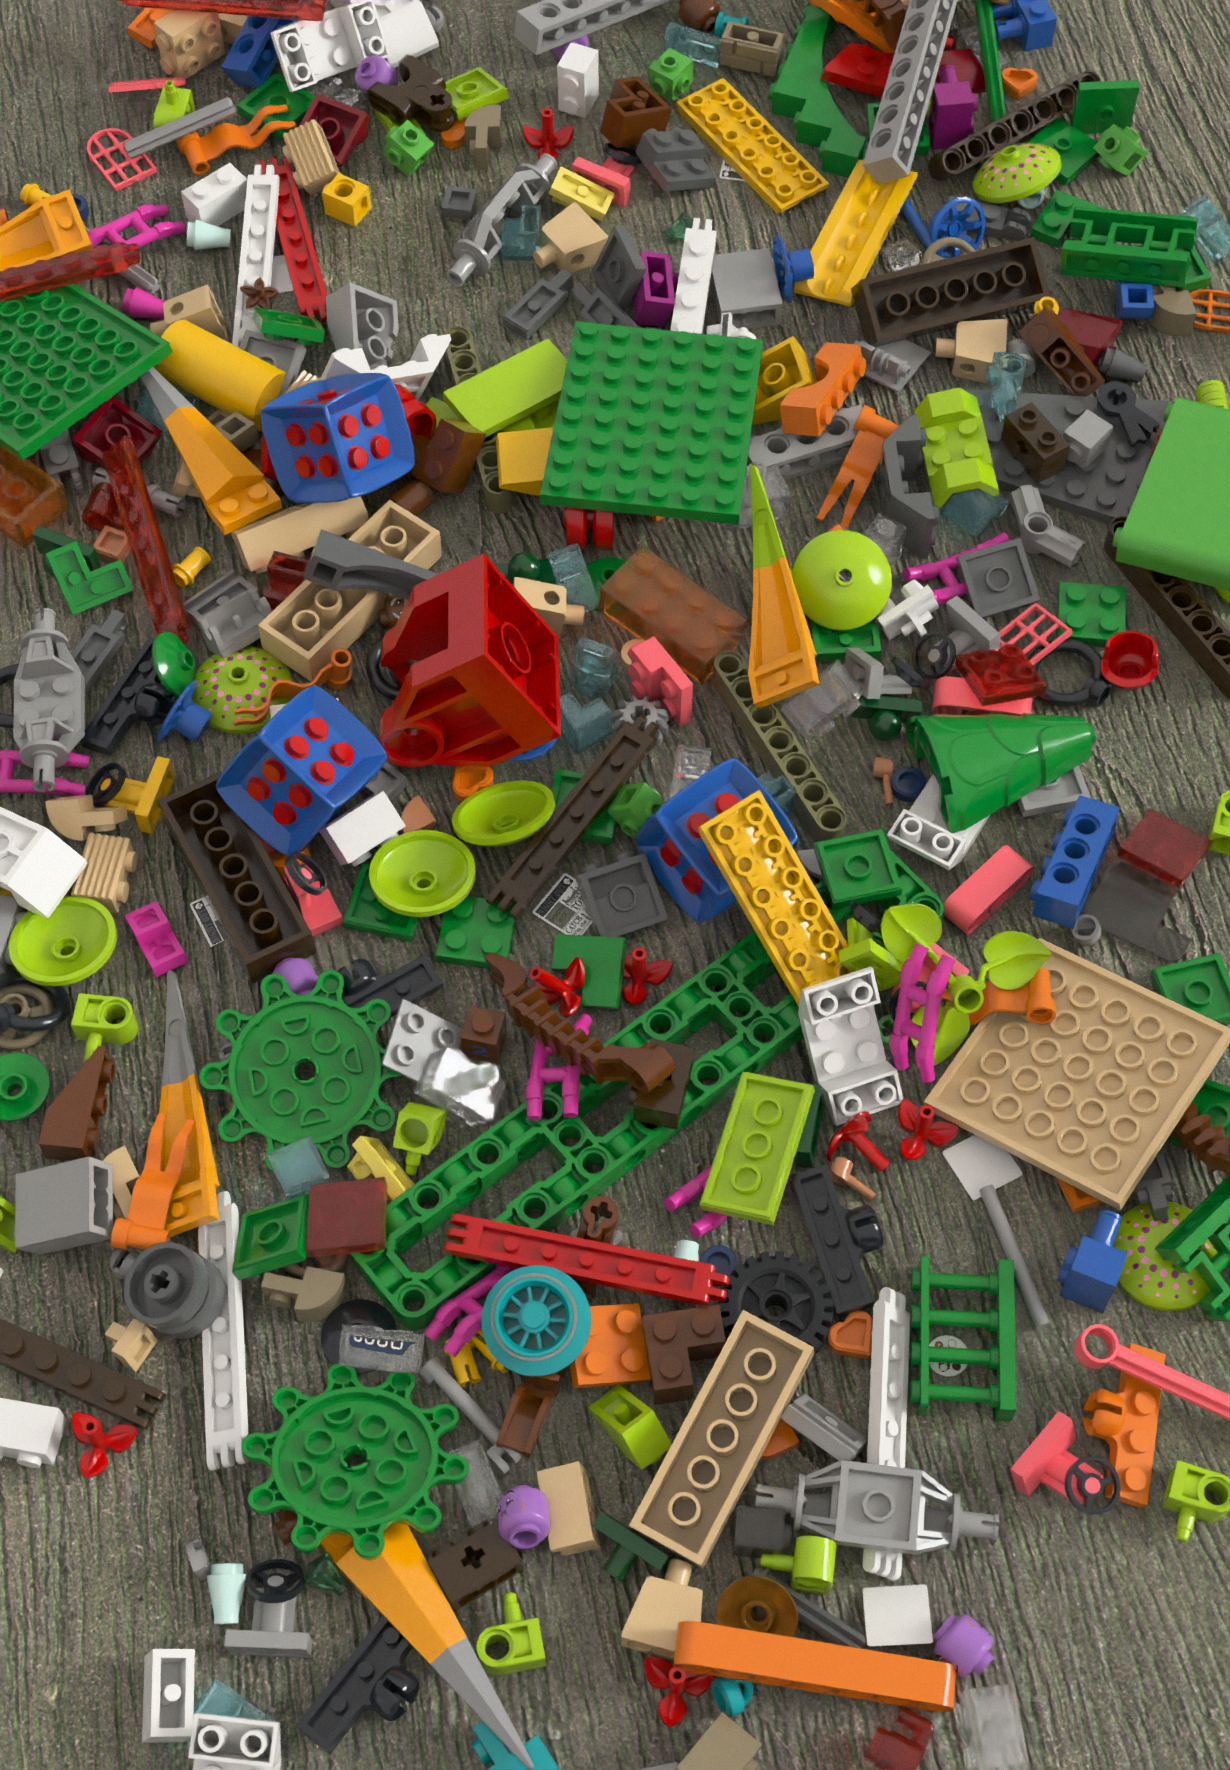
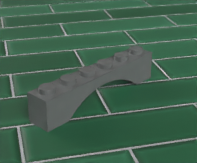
M321 529L311 553L304 579L334 591L369 589L387 592L408 599L415 585L438 574Z

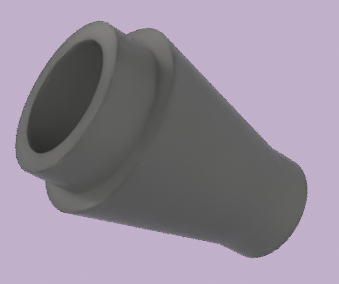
M1116 346L1114 349L1106 347L1098 366V371L1104 373V377L1135 380L1138 382L1142 381L1147 369V364L1138 361Z

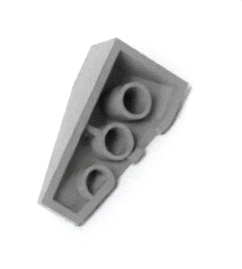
M350 282L326 297L327 325L336 351L342 348H349L350 350L362 348L370 370L378 366H387V362L393 356V350L391 349L392 341L397 337L399 330L397 301Z

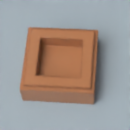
M105 525L92 546L96 550L98 559L110 563L121 559L123 563L136 540L135 536L130 533Z

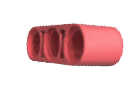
M941 677L936 680L934 686L932 714H1005L1021 716L1022 713L1031 714L1033 693L1029 688L1021 685L959 677Z
M1003 846L947 898L943 904V915L966 935L973 933L1027 882L1035 867L1010 846Z

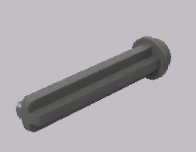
M760 1566L756 1567L752 1575L771 1578L780 1583L791 1594L797 1607L798 1621L833 1644L863 1649L867 1640L865 1636L770 1575L769 1567H766L765 1570Z

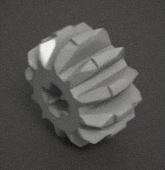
M634 694L630 698V703L621 700L618 710H614L612 714V733L614 736L627 721L633 724L640 715H643L648 719L645 727L642 729L643 731L652 721L659 725L654 737L657 738L655 745L660 747L662 737H666L669 731V725L667 724L669 715L667 710L662 709L660 700L650 703V698L647 694L643 700H638Z

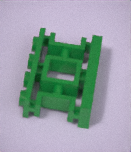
M1076 206L1071 220L1070 237L1082 238V240H1065L1063 243L1060 275L1185 287L1190 252L1177 251V248L1193 249L1198 219L1187 216ZM1116 242L1136 243V244H1144V246H1143V247H1136V246L1116 245L1115 243H1116Z
M1229 1177L1155 1247V1250L1163 1260L1174 1263L1172 1268L1176 1273L1189 1274L1194 1268L1210 1289L1198 1302L1202 1308L1206 1309L1204 1315L1208 1320L1230 1322V1286L1227 1285L1219 1274L1226 1266L1230 1269V1240L1227 1237L1230 1233ZM1207 1239L1218 1252L1211 1260H1209L1203 1250H1197Z

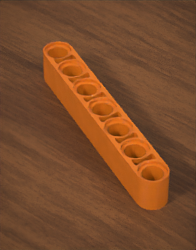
M682 1621L677 1626L673 1667H681L687 1672L934 1712H951L954 1710L956 1671L954 1665L950 1663L703 1622Z

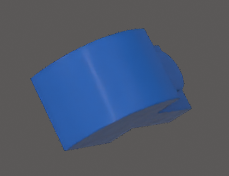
M1116 280V318L1150 320L1154 310L1152 284Z

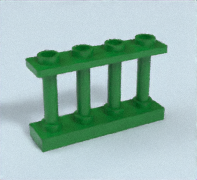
M921 1256L918 1268H912L911 1291H917V1304L911 1305L910 1324L911 1328H917V1342H911L910 1364L917 1365V1379H911L910 1403H917V1415L920 1416L926 1415L929 1400L988 1403L989 1408H995V1421L1011 1422L1016 1412L1014 1260L998 1259L994 1272H989L988 1276L930 1273L929 1256ZM929 1288L987 1291L988 1295L994 1296V1309H989L988 1312L929 1309ZM929 1325L988 1328V1332H994V1346H989V1350L929 1346ZM929 1362L988 1365L989 1370H995V1384H990L989 1387L929 1384Z

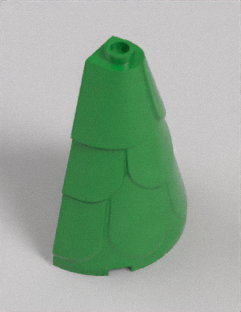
M1022 713L1021 716L1005 714L918 715L908 719L905 734L916 760L926 757L939 784L938 809L948 831L951 833L968 829L1004 806L1011 805L1041 785H1048L1091 757L1092 743L1096 741L1093 725L1090 722L1086 723L1083 717Z

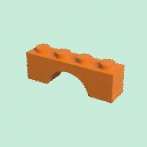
M824 343L814 357L818 382L810 386L791 389L780 404L783 433L816 437L821 435L825 427L831 423L834 414L842 407L848 394L853 391L857 381L865 374L866 360L862 357L861 345Z

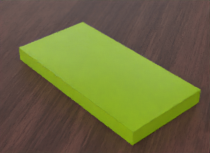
M547 338L444 391L443 400L460 420L486 433V437L560 399L567 359Z
M742 1071L699 1204L702 1210L774 1225L814 1096L815 1089L813 1085Z

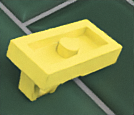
M560 167L548 194L553 196V202L565 208L576 202L587 215L602 222L615 193Z
M360 1136L352 1144L357 1153L347 1167L358 1182L367 1183L375 1177L380 1183L378 1186L380 1192L390 1201L395 1200L415 1185L379 1138Z

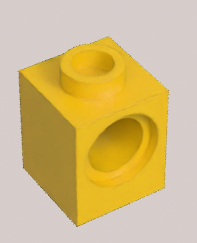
M340 173L330 183H327L322 191L325 214L356 227L372 208L369 186Z

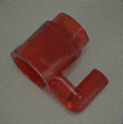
M101 482L91 491L82 513V520L87 526L98 531H102L106 525L133 532L137 529L143 508L138 504H132L127 518L117 515L120 505V490L110 483Z
M903 1706L896 1721L915 1732L912 1739H909L893 1729L888 1731L881 1726L878 1727L864 1757L875 1763L874 1766L880 1770H916L934 1733L933 1722Z

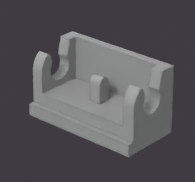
M250 588L200 616L196 621L208 650L225 658L260 639L258 625L272 610L265 597L260 599L257 591Z

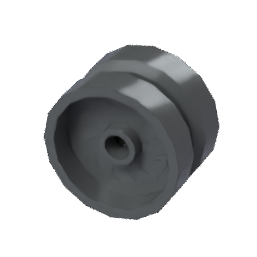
M168 1241L154 1244L143 1251L133 1262L124 1282V1299L129 1312L140 1322L155 1328L166 1336L185 1339L195 1337L208 1329L219 1316L225 1300V1281L220 1269L211 1261L196 1254L193 1250L182 1244Z

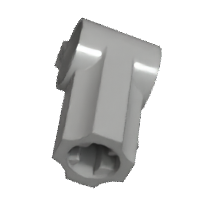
M1024 485L1011 492L1010 502L1025 551L1031 554L1042 552L1070 568L1074 567L1085 549L1086 542L1053 525L1052 518L1045 512L1038 488H1034L1032 485Z

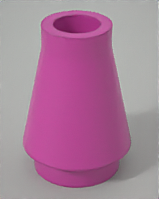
M138 287L135 289L128 288L124 295L122 312L129 314L131 318L165 320L163 309L165 301Z

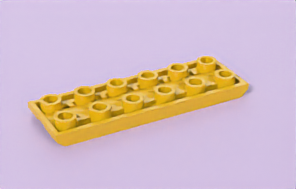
M724 78L676 102L679 114L776 213H782L805 198L813 196L829 187V182Z
M859 159L810 251L814 265V279L796 282L794 293L851 307L854 302L851 288L860 280L866 278L918 176V172L910 171L907 177L879 185L862 166L864 160Z
M760 790L755 791L698 827L703 842L798 1007L801 989L852 973L851 970L840 964L839 950L848 947L846 940Z

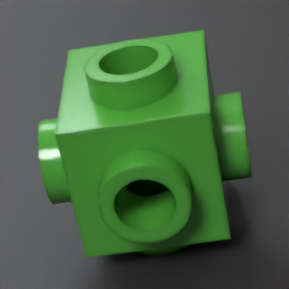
M668 48L649 66V87L658 96L674 102L681 93L684 94L693 82V59Z
M407 120L399 128L396 125L393 126L386 134L384 139L387 143L382 154L387 157L391 164L397 166L409 177L427 160L434 143L419 128Z
M1115 124L1101 134L1099 141L1093 147L1101 155L1098 160L1110 171L1115 169L1126 176H1129L1148 154L1137 142L1140 137L1128 126L1122 129Z
M646 782L625 784L616 795L607 812L620 824L621 830L626 835L637 838L645 821L659 810L664 801L661 795Z

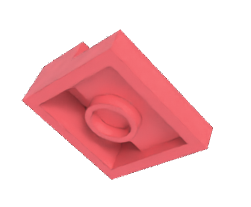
M654 636L644 642L634 644L627 653L631 659L627 674L631 678L629 687L632 694L638 700H643L647 694L650 698V703L660 700L662 709L667 710L668 718H673L680 727L689 723L692 718L693 683Z

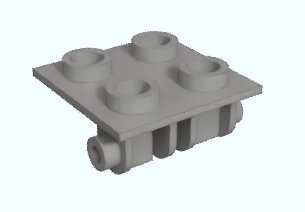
M906 339L877 347L868 344L865 340L861 342L856 340L854 342L856 345H861L862 357L866 360L864 376L897 393L901 391L931 355L930 351Z
M402 999L381 1065L411 1079L415 1085L414 1091L417 1093L427 1094L429 1089L445 1095L461 1043L460 1037L463 1029Z

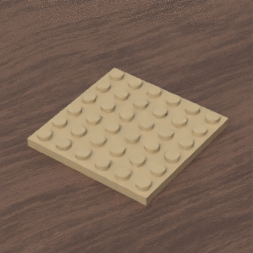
M1039 938L1038 940L1052 954L1041 968L1047 969L1050 972L1051 998L1055 1001L1056 1008L1055 1019L1047 1024H1034L1027 1020L1026 1013L1016 1014L998 1011L987 1014L980 1021L927 1096L924 1105L932 1106L934 1114L1106 1204L1121 1210L1229 1046L1230 1028Z

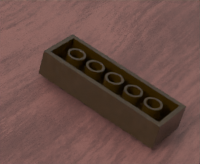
M1035 237L862 279L851 288L864 340L874 347L954 328L960 321L986 320L1033 308L1035 303L1041 298L1051 297Z
M221 771L157 801L169 832L251 984L272 974L276 965L287 958L305 959L316 954V949L308 925L257 834L226 804L217 791L216 783L222 773Z

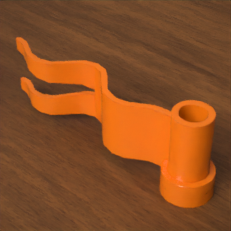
M286 104L280 106L270 105L260 109L252 121L244 126L223 123L214 127L208 134L199 137L195 131L177 139L176 143L180 152L186 156L193 173L202 175L210 168L208 162L218 158L225 150L237 146L250 150L256 149L262 145L267 136L274 130L292 129L297 126L294 121H271L265 124L256 135L252 136L257 131L262 120L268 115L288 110Z
M867 405L863 406L853 426L854 429L858 430V433L816 519L822 521L849 482L853 480L854 484L842 517L841 527L843 530H847L881 459L883 442L899 427V425L875 414L876 410Z
M343 648L336 649L332 653L330 663L322 668L316 678L310 683L298 684L284 679L276 681L271 685L267 701L262 706L257 708H239L234 713L235 715H261L255 718L237 719L233 722V726L261 723L266 719L270 703L275 698L286 697L293 699L301 691L312 685L320 687L326 683L335 690L346 688L352 676L350 667L351 653Z
M1040 968L1028 983L1013 990H1004L995 986L991 981L986 982L985 989L981 990L984 995L982 1006L973 1013H967L970 1019V1026L982 1021L987 1014L998 1011L1016 1014L1026 1013L1027 1020L1034 1024L1050 1023L1056 1017L1055 1001L1051 998L1050 972L1047 969ZM945 988L941 1000L952 1001L948 994V989Z
M158 1113L150 1132L144 1169L133 1189L127 1219L118 1217L114 1223L111 1234L112 1248L128 1250L129 1247L147 1250L154 1244L170 1241L171 1232L164 1230L172 1193L181 1178L185 1149L195 1123L194 1119L187 1118L185 1124L178 1132L170 1151L165 1171L162 1172L161 1145L166 1114Z

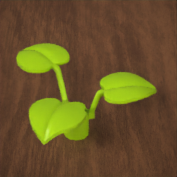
M905 904L892 906L887 909L881 921V936L888 952L893 954L895 959L905 962L909 958L915 943L929 948L927 955L937 966L940 958L929 947L940 939L942 933V924L937 913L930 907L922 904ZM1000 932L992 936L983 946V955L988 963L980 967L977 981L969 975H958L955 977L950 972L948 976V994L952 1001H947L944 1007L940 1005L933 1045L935 1047V1064L933 1066L947 1059L967 1037L970 1029V1019L967 1013L977 1011L983 1004L984 995L981 990L986 987L984 983L986 972L988 971L990 981L1001 989L1013 990L1022 987L1036 975L1041 966L1052 956L1050 950L1041 941L1023 932ZM925 1006L917 1009L910 1021L922 1026ZM910 1037L913 1045L916 1048V1045L919 1044V1041Z

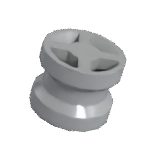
M1015 339L1006 344L1005 373L1012 378H1027L1035 372L1036 362L1034 358L1036 352L1024 339Z

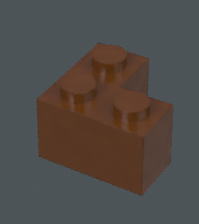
M638 76L614 80L610 100H607L600 132L616 148L639 144L642 134L649 129L654 128L658 132L666 131L671 107Z
M440 418L433 439L427 436L411 435L415 463L408 473L441 492L463 493L486 433L463 420Z
M719 1304L642 1316L654 1405L693 1399L694 1384L690 1361L717 1358L726 1343Z

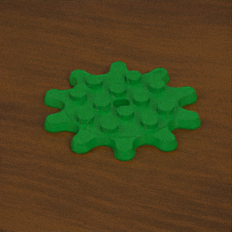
M327 970L320 974L315 988L306 995L293 993L283 976L270 974L261 982L260 988L264 1004L258 1013L246 1016L236 1010L226 1009L219 1013L216 1018V1028L231 1041L232 1051L224 1061L206 1064L200 1071L199 1080L204 1088L208 1090H224L233 1098L232 1110L219 1122L218 1133L224 1141L230 1143L239 1141L249 1133L262 1134L268 1143L265 1162L268 1168L274 1172L281 1173L288 1170L293 1163L297 1151L306 1146L317 1148L329 1167L335 1169L342 1168L350 1160L351 1153L347 1144V1137L354 1127L365 1125L375 1131L386 1132L394 1126L396 1121L394 1110L380 1099L379 1088L385 1080L402 1077L403 1075L381 1065L386 1050L379 1046L376 1038L378 1030L390 1019L391 1008L382 999H373L360 1008L348 1007L342 1000V991L344 989L343 976L335 970ZM304 1062L313 1063L316 1067L315 1077L309 1080H299L296 1077L297 1067Z
M337 1363L329 1368L327 1372L328 1386L320 1395L314 1397L306 1396L289 1386L276 1390L272 1396V1404L276 1411L284 1418L282 1426L273 1433H252L243 1439L241 1443L243 1455L251 1462L264 1464L271 1468L270 1478L265 1483L253 1488L249 1493L248 1504L258 1515L265 1516L281 1510L291 1511L296 1514L298 1521L291 1533V1542L301 1553L306 1554L315 1551L327 1536L344 1534L352 1538L356 1553L362 1559L371 1561L382 1553L385 1547L384 1531L394 1524H407L424 1534L435 1531L441 1523L442 1516L439 1508L429 1499L428 1493L437 1485H457L463 1482L469 1473V1463L463 1456L448 1454L442 1451L438 1445V1439L452 1431L459 1421L458 1410L450 1404H439L429 1409H421L414 1406L410 1399L416 1385V1379L412 1372L398 1369L391 1372L383 1384L377 1387H366L359 1383L355 1368L352 1365ZM353 1455H361L366 1459V1463L348 1468L345 1460Z

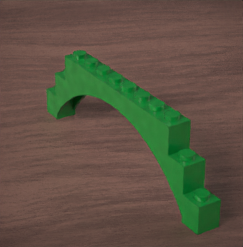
M807 4L803 14L804 22L803 24L798 23L795 31V42L789 43L786 63L781 62L777 74L778 81L777 83L772 82L769 90L768 99L772 101L771 113L794 119L793 128L797 129L796 142L819 147L818 157L823 158L821 171L849 178L858 160H864L866 137L858 135L844 119L833 101L826 81L820 79L823 72L822 56L837 21L821 7Z

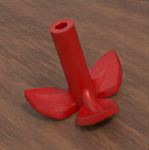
M545 108L541 111L542 132L532 127L523 126V136L531 148H543L538 152V158L542 154L547 153L556 160L559 157V153L554 148L562 149L570 143L574 134V127L567 126L554 132L553 111L550 108Z
M635 948L632 951V956L626 953L623 979H632V982L623 988L624 1000L631 1005L644 1002L649 995L644 983L660 985L670 975L673 962L655 960L646 966L647 953L644 948Z
M576 957L570 963L566 970L565 980L563 981L539 966H535L530 970V978L537 982L535 985L544 993L548 1004L553 1005L561 1000L559 1012L564 1018L570 1017L577 1011L581 997L574 994L573 990L582 987L585 981V968L581 958Z
M903 1099L898 1109V1120L901 1128L914 1133V1135L902 1139L900 1153L907 1160L920 1159L926 1154L925 1140H928L936 1147L943 1146L956 1137L959 1127L947 1121H936L932 1124L934 1117L932 1106L923 1105L919 1109L911 1101Z
M869 1112L857 1113L842 1128L835 1132L828 1145L827 1160L831 1162L832 1155L839 1144L843 1141H849L879 1173L890 1164L889 1160L863 1134V1132L868 1131L867 1122L872 1121Z
M74 1412L72 1414V1430L79 1443L93 1446L92 1449L81 1456L79 1463L81 1475L84 1478H91L102 1473L109 1464L105 1450L108 1448L114 1452L122 1453L128 1449L136 1438L137 1428L130 1424H118L112 1427L105 1435L102 1431V1423L97 1418L86 1413Z
M647 1656L644 1660V1671L650 1685L656 1689H668L669 1691L658 1702L660 1719L667 1727L679 1724L687 1713L688 1708L682 1697L683 1692L699 1697L709 1689L713 1678H715V1676L687 1672L681 1667H673L671 1662L658 1656Z

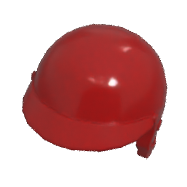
M1124 631L1116 633L1108 639L1104 649L1103 660H1101V672L1108 681L1125 690H1136L1148 685L1158 675V646L1152 637L1138 631Z

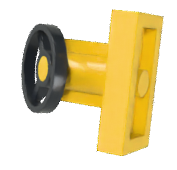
M157 756L147 783L125 778V769L116 762L108 763L100 768L92 777L86 789V795H92L93 806H126L127 813L135 814L139 830L153 834L161 815L157 800L169 795L175 779L171 760ZM118 769L116 779L111 776L109 771ZM103 777V780L101 781L98 787V793L93 798L94 789L100 781V779Z

